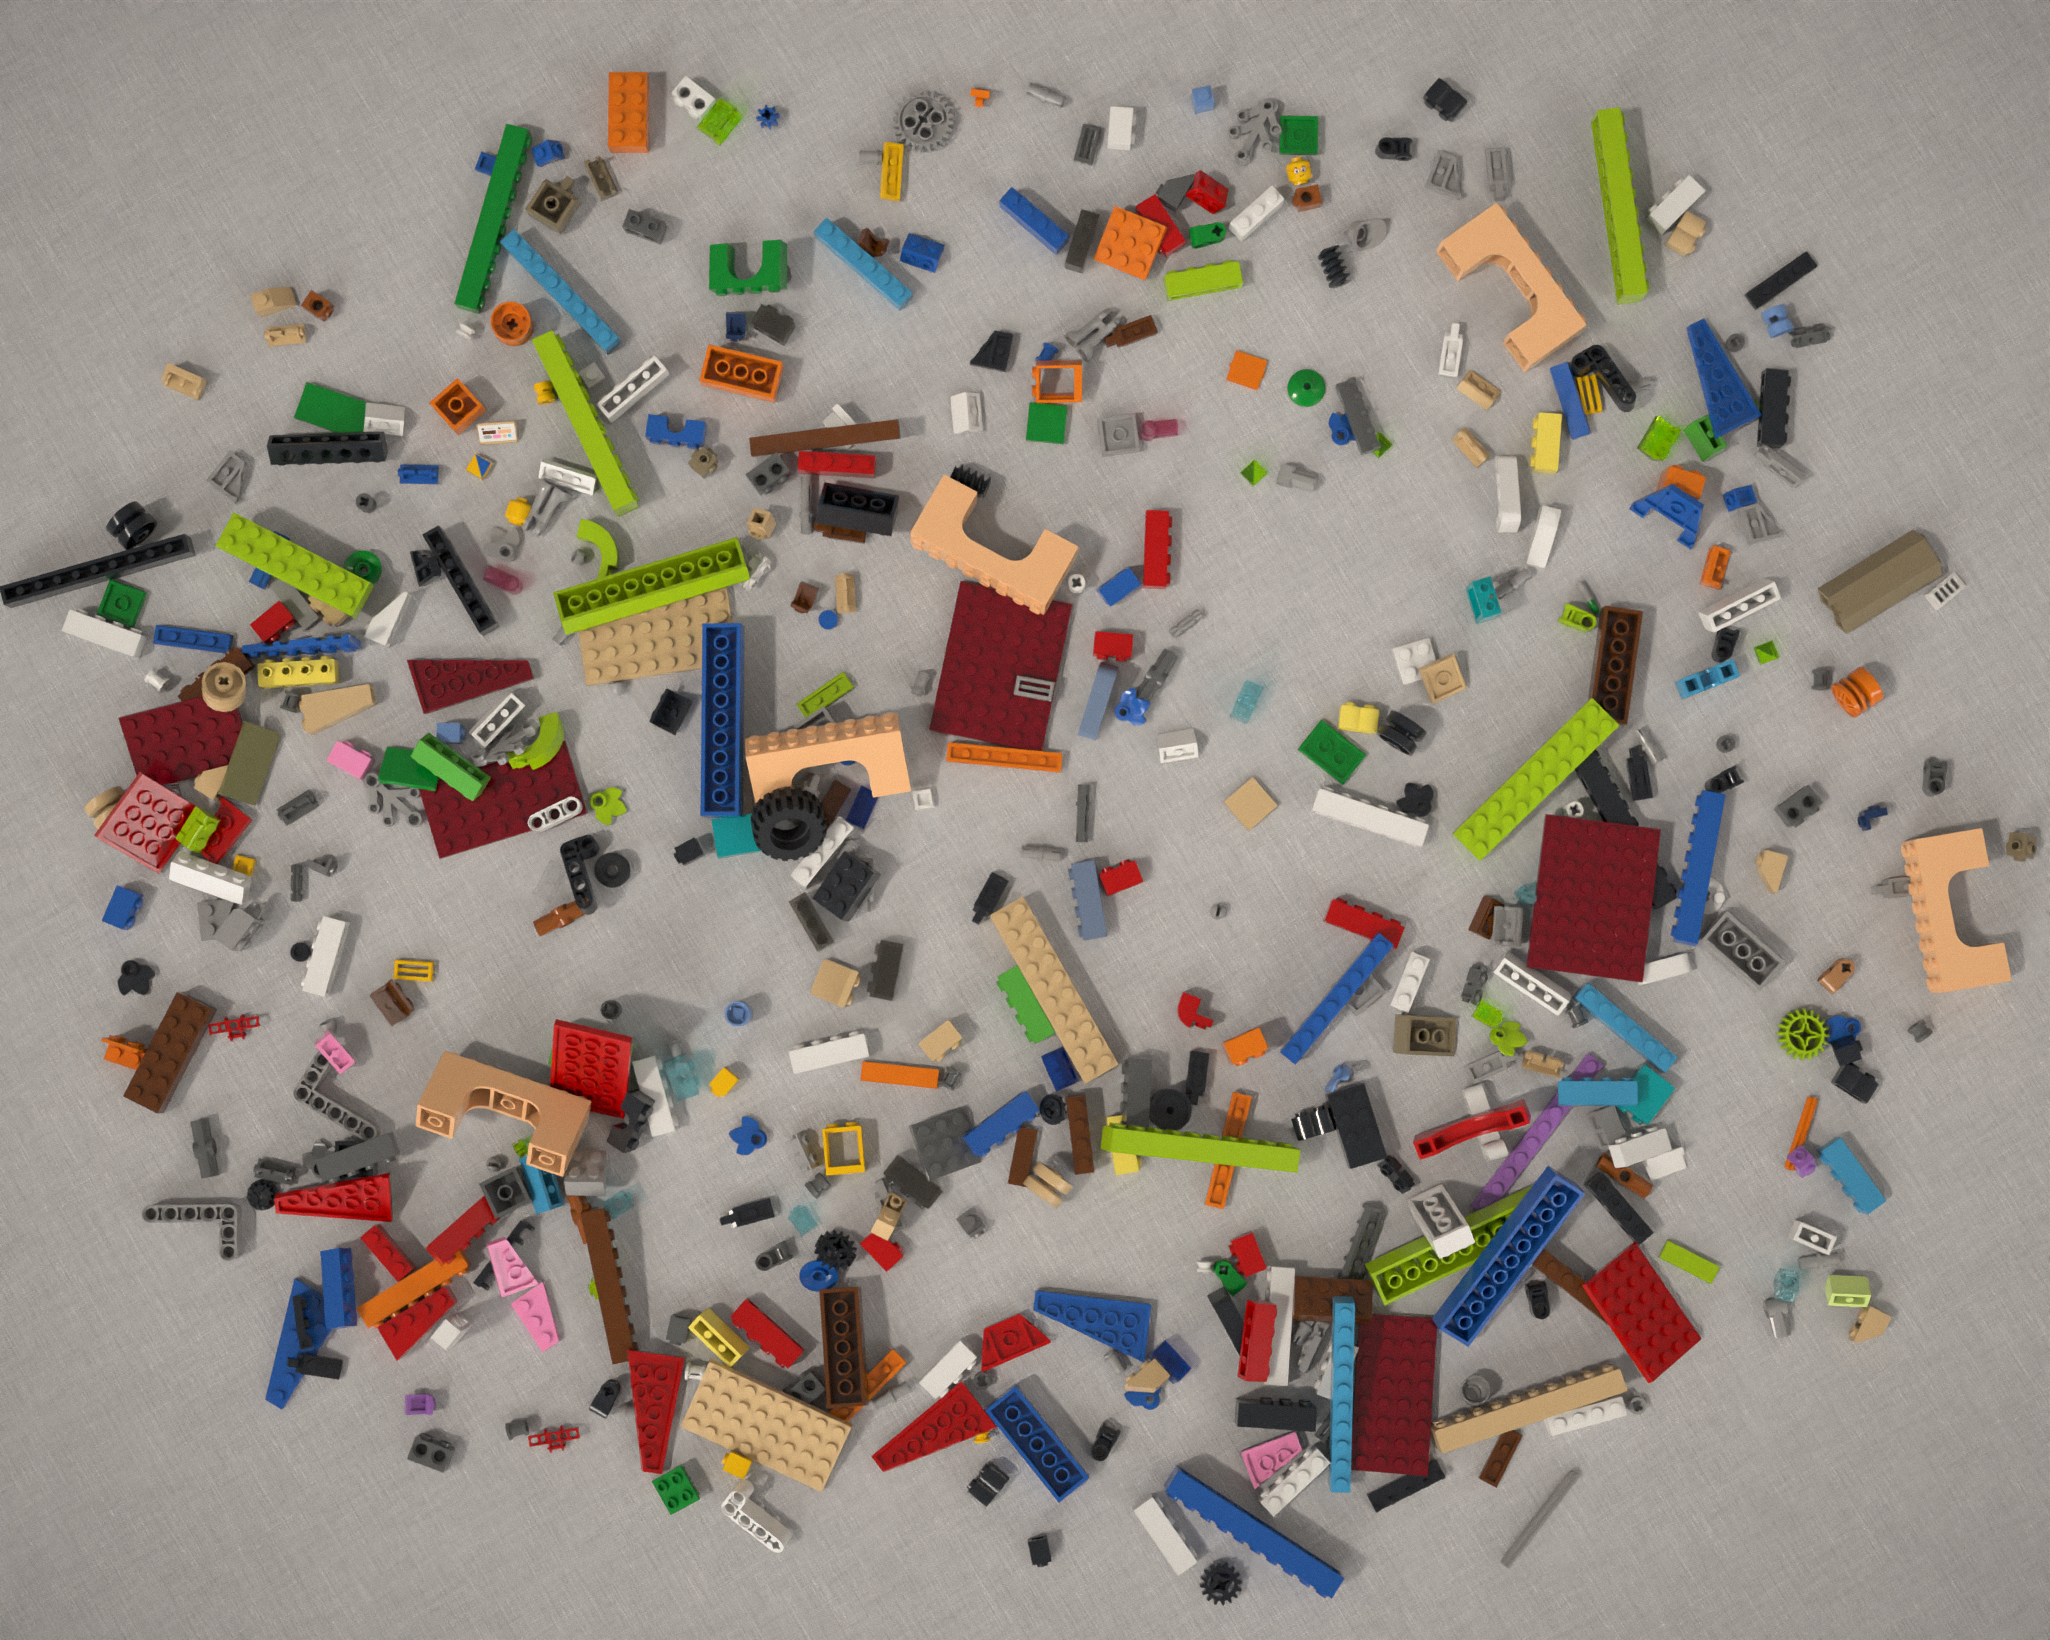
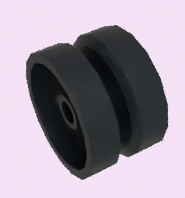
M134 501L122 507L112 516L106 526V530L113 537H118V542L122 547L129 550L141 544L151 535L157 526V521L149 513L145 514V508L139 502Z
M1392 710L1386 718L1389 725H1382L1376 734L1393 748L1412 756L1417 749L1414 741L1421 742L1427 733L1408 717Z
M1162 1089L1150 1098L1149 1119L1155 1127L1164 1131L1166 1129L1179 1130L1189 1122L1192 1106L1184 1093L1176 1089ZM1169 1106L1172 1107L1173 1113L1171 1114L1166 1111Z

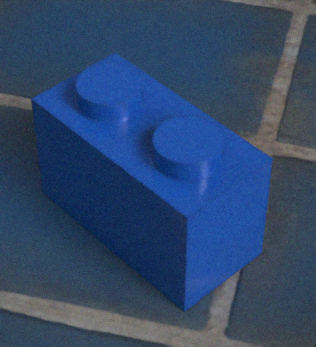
M117 885L102 921L122 930H129L135 923L136 917L134 916L136 911L142 907L143 894Z

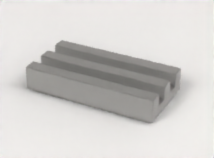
M1017 675L1014 695L1051 702L1055 682ZM1020 681L1050 686V689L1020 684ZM1019 688L1037 692L1048 693L1049 696L1021 692L1018 690Z

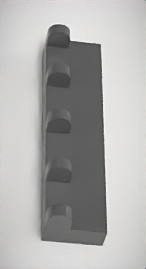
M1351 377L1348 381L1337 384L1336 390L1361 455L1378 451L1381 444L1375 435V428L1372 427L1368 416L1369 412L1365 408L1362 394L1359 392L1356 384V378Z
M1363 1203L1364 1212L1361 1220L1356 1222L1359 1226L1355 1237L1350 1239L1352 1245L1348 1256H1344L1343 1260L1346 1262L1342 1273H1338V1277L1361 1280L1366 1267L1365 1264L1369 1259L1385 1214L1384 1210Z

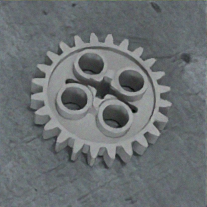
M925 90L924 95L917 91V96L914 97L910 93L909 100L903 97L904 104L898 103L900 110H894L898 116L893 117V121L897 122L893 124V128L898 129L895 134L896 136H901L899 139L900 143L906 140V148L912 145V151L919 147L920 153H922L923 148L930 152V147L933 146L937 150L938 143L944 146L943 139L949 140L947 133L952 134V129L949 127L954 126V122L950 121L954 119V115L949 114L952 110L951 107H946L947 101L941 102V95L935 98V92L928 96L927 90ZM923 105L926 107V110L919 112L916 108ZM933 108L934 110L928 115L929 110ZM939 116L942 119L940 122H933L932 118ZM927 117V123L923 122L920 126V120L924 121ZM907 121L915 122L913 127H908L905 124ZM919 128L918 133L916 135H913V133ZM928 131L931 135L924 138L921 136V133Z

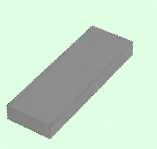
M279 579L269 585L304 630H308L321 619L309 606V603L298 589Z

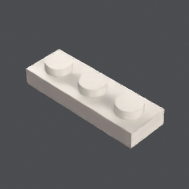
M546 459L541 461L538 476L539 479L593 495L595 492L598 478L597 475Z

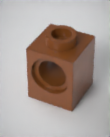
M1318 184L1295 190L1292 202L1293 206L1297 207L1298 212L1321 207L1322 200ZM1307 195L1311 198V201L1304 202L1301 197Z
M312 290L301 304L304 310L323 322L326 318L329 319L334 311V305ZM319 303H323V308L319 311H316V305Z

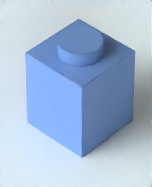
M1210 85L1192 89L1191 100L1195 114L1214 109L1215 102Z
M437 723L436 738L444 744H463V739H466V728H463L461 723Z

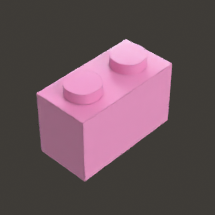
M346 740L343 743L337 741L326 761L363 780L375 761L370 758L372 754L363 749L358 752L353 749L355 745Z

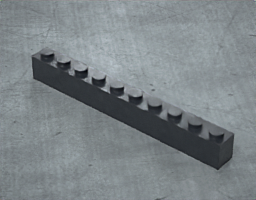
M181 534L0 586V593L3 604L14 608L110 579L196 556L191 537Z
M1595 749L1574 769L1603 822L1639 826L1637 819L1634 816L1631 817L1628 811L1630 809L1629 805L1619 796L1620 790L1618 786L1610 780V772L1606 766H1602L1600 762L1601 756ZM1658 863L1652 900L1653 910L1659 909L1677 898L1676 888L1672 883L1669 884L1666 878L1668 876L1667 872Z

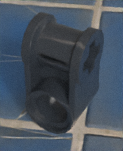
M1384 137L1377 144L1375 153L1380 159L1409 161L1412 159L1410 154L1412 139ZM1381 145L1388 146L1389 151H1383Z
M1724 627L1717 631L1711 652L1712 659L1715 662H1725L1732 656L1740 630ZM1719 649H1723L1725 651V657H1721L1719 655Z
M1734 765L1708 779L1705 783V790L1722 793L1744 783V780L1740 778L1736 770L1737 766ZM1713 781L1719 784L1718 790L1712 787Z
M1541 1281V1283L1533 1285L1525 1284V1292L1531 1315L1537 1319H1546L1550 1314L1546 1282ZM1538 1305L1544 1307V1313L1540 1316L1535 1312Z
M614 1379L606 1381L601 1386L588 1410L606 1419L620 1392L619 1382ZM610 1385L613 1386L612 1393L608 1392L609 1389L607 1387Z
M1106 1422L1101 1424L1090 1449L1091 1455L1096 1461H1104L1108 1457L1121 1432L1119 1429L1115 1430L1107 1426ZM1099 1446L1105 1449L1104 1455L1100 1457L1094 1454V1450Z

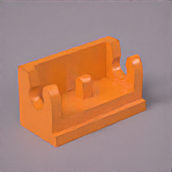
M1715 545L1709 548L1700 585L1718 590L1721 589L1727 562L1730 557V550Z

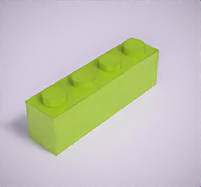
M1226 260L1220 265L1210 263L1204 265V268L1198 269L1197 267H1189L1185 269L1186 271L1182 272L1172 270L1167 272L1163 278L1167 301L1242 288L1243 285L1239 261L1234 262V260Z

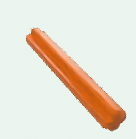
M1807 1097L1789 1154L1799 1145H1804L1818 1103V1099L1814 1097ZM1787 1159L1784 1167L1795 1171V1166Z

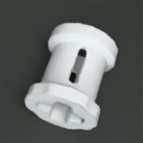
M1080 574L1072 575L1068 580L1069 590L1072 593H1081L1085 588L1084 577ZM1079 580L1081 587L1076 586L1074 588L1073 581L1077 582Z
M153 668L146 675L144 681L147 684L150 683L157 688L159 693H162L169 686L171 679L163 677L158 673L157 669Z
M1577 801L1568 803L1563 808L1565 817L1578 818L1582 816L1584 811L1582 804ZM1575 807L1577 813L1572 815V811L1569 809Z
M687 1362L685 1380L689 1378L701 1380L707 1365L697 1366Z

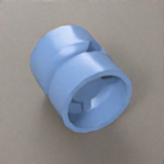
M1785 304L1774 306L1761 313L1764 323L1769 325L1767 331L1770 338L1781 336L1794 329L1791 319L1786 317L1788 312Z
M734 1001L726 1007L725 1018L731 1025L744 1026L751 1020L752 1010L747 1003Z

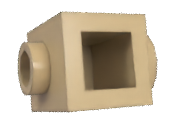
M753 508L746 523L749 528L748 533L757 540L769 539L776 525L772 513Z

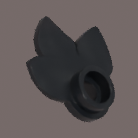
M1406 783L1404 788L1405 797L1396 801L1397 806L1405 813H1415L1420 817L1427 816L1432 809L1430 803L1434 797L1432 788L1429 784L1420 788L1414 783ZM1424 804L1425 808L1419 809L1418 806Z
M134 960L124 962L121 967L122 975L118 979L120 993L125 996L133 989L138 994L146 995L149 990L148 979L155 976L152 968L148 965H140ZM131 966L134 967L133 973L129 972V967Z

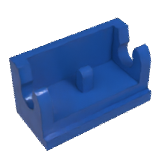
M1126 567L1098 587L1096 591L1105 603L1111 607L1139 587L1141 583L1132 570Z

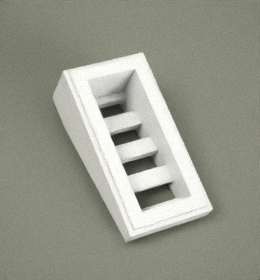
M1953 572L1925 594L1924 597L1935 610H1938L1962 591L1966 585ZM1952 578L1959 586L1957 589L1950 581ZM1946 583H1947V584L1950 586V588L1953 590L1952 593H1951V592L1949 591V589L1945 586ZM1940 588L1946 592L1947 597L1941 592ZM1937 592L1943 600L1940 601L1934 593Z

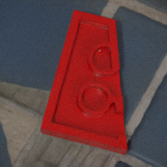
M221 797L219 810L214 815L220 822L208 839L206 846L200 852L210 862L217 865L252 822L250 817L224 797Z

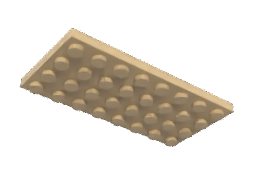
M727 587L578 631L586 686L702 669V623H732Z
M710 1359L681 1427L822 1492L853 1424Z

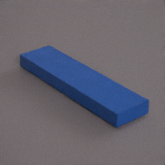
M1569 362L1551 367L1550 372L1572 440L1591 434Z
M156 625L153 644L225 654L232 648L233 635Z

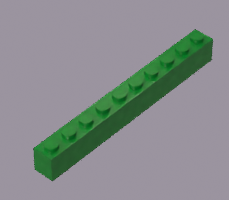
M510 124L505 126L454 302L459 309L480 314L481 309L485 307V293L490 289L491 280L489 279L491 273H494L496 269V255H499L501 252L500 241L506 234V220L511 217L512 208L510 206L517 196V190H515L517 183H520L522 179L521 168L522 165L525 166L527 161V147L530 148L532 144V136L528 129Z

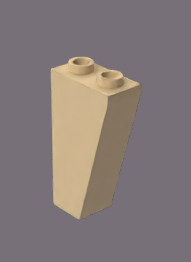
M371 684L301 695V701H299L300 710L304 712V719L302 720L303 729L310 735L317 734L376 705L374 687Z

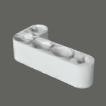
M1496 456L1495 472L1499 511L1496 519L1497 533H1517L1521 521L1516 456Z
M1481 1084L1462 1089L1470 1117L1490 1110ZM1498 1131L1477 1137L1486 1161L1491 1162L1508 1156L1506 1145L1503 1139H1500Z
M740 1480L722 1503L721 1509L723 1513L770 1550L777 1553L783 1551L792 1537L791 1532L749 1499L754 1491V1487L750 1481Z

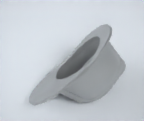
M1381 219L1355 221L1351 224L1348 231L1344 232V235L1354 250L1362 251L1378 246L1386 236L1387 227Z

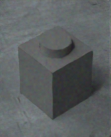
M674 1314L670 1317L666 1339L670 1340V1344L681 1346V1343L687 1342L688 1327L691 1325L692 1318Z

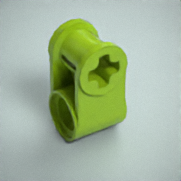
M1568 603L1564 604L1565 609L1562 616L1557 620L1560 624L1583 633L1590 632L1597 622L1594 615ZM1582 619L1590 620L1591 627L1583 626Z

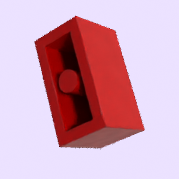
M279 600L253 621L250 626L264 643L273 644V642H277L281 638L280 635L282 633L292 630L297 620L283 602Z
M1095 631L1093 656H1096L1097 660L1106 661L1108 658H1116L1115 661L1127 662V659H1131L1133 634Z
M1130 859L1120 862V866L1113 869L1112 866L1101 870L1102 873L1099 874L1107 897L1143 883L1135 860L1131 862Z
M1250 1231L1230 1239L1231 1244L1228 1247L1232 1256L1236 1255L1238 1263L1235 1264L1239 1274L1243 1273L1244 1277H1248L1267 1269L1253 1232Z
M870 1233L860 1243L886 1272L904 1256L902 1253L904 1249L898 1242L893 1243L890 1239L887 1241L873 1233Z

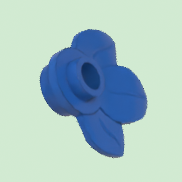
M1332 413L1328 424L1332 430L1331 437L1333 442L1337 445H1345L1349 440L1356 441L1346 414L1340 417L1338 414ZM1342 433L1344 439H1339L1337 435Z
M1130 688L1122 693L1120 703L1116 705L1114 713L1119 720L1129 721L1132 725L1139 726L1146 723V718L1143 714L1148 710L1151 703L1146 699L1137 698L1136 689ZM1121 709H1125L1127 714H1121Z
M1841 1015L1830 1017L1826 1021L1827 1025L1831 1028L1827 1032L1830 1037L1826 1038L1825 1041L1831 1044V1041L1853 1035L1856 1041V1035L1861 1031L1860 1022L1855 1018L1846 1019ZM1853 1024V1028L1848 1030V1026Z
M743 1116L742 1127L735 1128L729 1132L731 1139L739 1144L736 1153L740 1155H749L755 1149L764 1147L767 1142L765 1132L759 1129L758 1122L751 1117ZM756 1135H759L761 1137V1141L759 1143H756L754 1141V1137Z
M1162 1386L1154 1393L1128 1391L1124 1396L1133 1406H1143L1145 1409L1153 1410L1159 1406V1393ZM1149 1396L1154 1398L1152 1403H1147Z

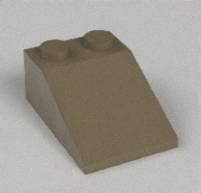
M1395 1014L1393 1053L1454 1056L1457 1018Z

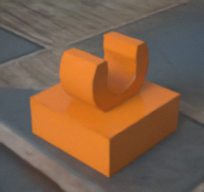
M971 88L970 96L976 97L975 107H983L984 98H990L991 90Z

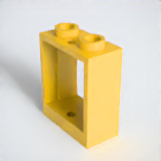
M847 1122L844 1127H838V1123L826 1124L827 1128L822 1129L826 1176L865 1172L862 1125H857V1122ZM857 1131L860 1164L831 1167L829 1133Z

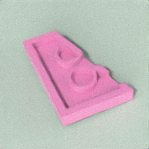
M505 1237L486 1243L501 1297L539 1284Z
M544 1281L511 1303L542 1352L560 1341Z
M1293 1431L1240 1451L1254 1489L1299 1454L1302 1448L1296 1432Z

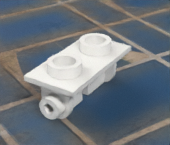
M760 552L757 555L755 554L748 563V566L752 568L751 572L748 570L750 580L737 584L749 593L751 589L758 585L760 577L768 572L772 562Z

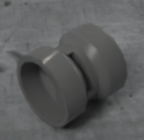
M608 1000L601 1005L600 1011L604 1018L613 1020L621 1015L622 1007L619 1002Z
M820 1172L815 1175V1180L808 1181L805 1184V1187L816 1199L821 1196L823 1190H828L832 1187Z

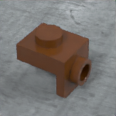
M869 228L862 229L857 244L874 258L886 253L890 241L887 238L879 240Z
M801 581L790 606L799 613H808L812 609L819 588Z

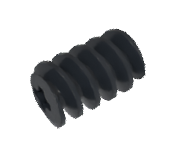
M1339 245L1322 250L1318 256V260L1322 261L1321 267H1325L1323 273L1329 274L1326 277L1327 281H1331L1329 288H1338L1352 281L1346 280L1350 273L1343 272L1348 267L1341 266L1345 259H1338L1342 252L1335 251L1339 248Z
M961 464L958 468L955 466L950 478L978 492L977 498L982 494L984 498L990 486L991 477L985 481L984 474L977 477V470L970 474V467L964 471V464Z

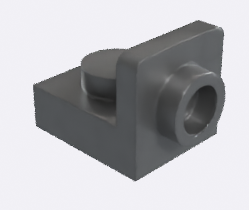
M330 857L325 867V862L315 858L314 861L308 859L305 867L330 877L331 874L335 873L338 864L336 863L337 859Z
M973 1208L957 1218L969 1239L972 1237L976 1239L985 1233L983 1229L986 1226Z

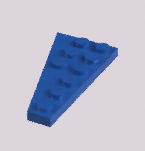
M1705 319L1689 325L1686 329L1714 436L1717 439L1758 419L1762 414Z
M343 634V638L334 635L327 636L326 640H322L320 637L289 640V644L277 641L273 642V646H269L268 643L242 645V653L248 655L249 658H260L262 654H268V657H279V653H287V656H298L299 652H306V655H316L318 651L334 654L337 653V650L352 653L356 652V649H362L361 641L350 634Z
M294 1278L265 1400L281 1410L284 1409L304 1374L295 1372L296 1368L286 1365L287 1358H298L299 1354L304 1353L317 1355L332 1329H326L323 1294L297 1278ZM302 1293L303 1298H307L308 1304L305 1315L310 1319V1329L307 1330L309 1335L313 1337V1347L308 1349H300L292 1298L294 1295Z
M1035 1290L1034 1311L1143 1363L1145 1362L1151 1304Z

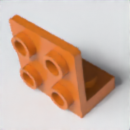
M119 1035L102 1037L101 1041L109 1044L104 1060L137 1070L147 1051V1048H144L145 1044L137 1041L126 1042L127 1038Z

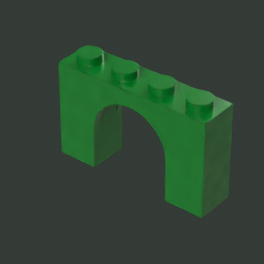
M782 240L763 241L762 265L756 275L745 280L738 279L735 273V248L727 243L710 245L709 290L716 293L717 296H727V293L744 295L745 292L761 294L762 291L778 293L780 290L787 289V244Z

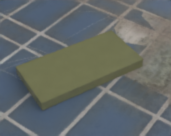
M244 721L218 794L256 806L281 733Z

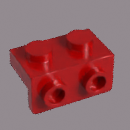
M1199 170L1196 172L1193 188L1186 192V197L1211 214L1217 213L1226 206L1228 188L1203 171Z

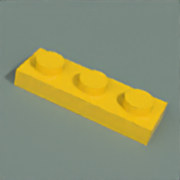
M887 141L883 143L880 199L895 202L900 200L903 144Z

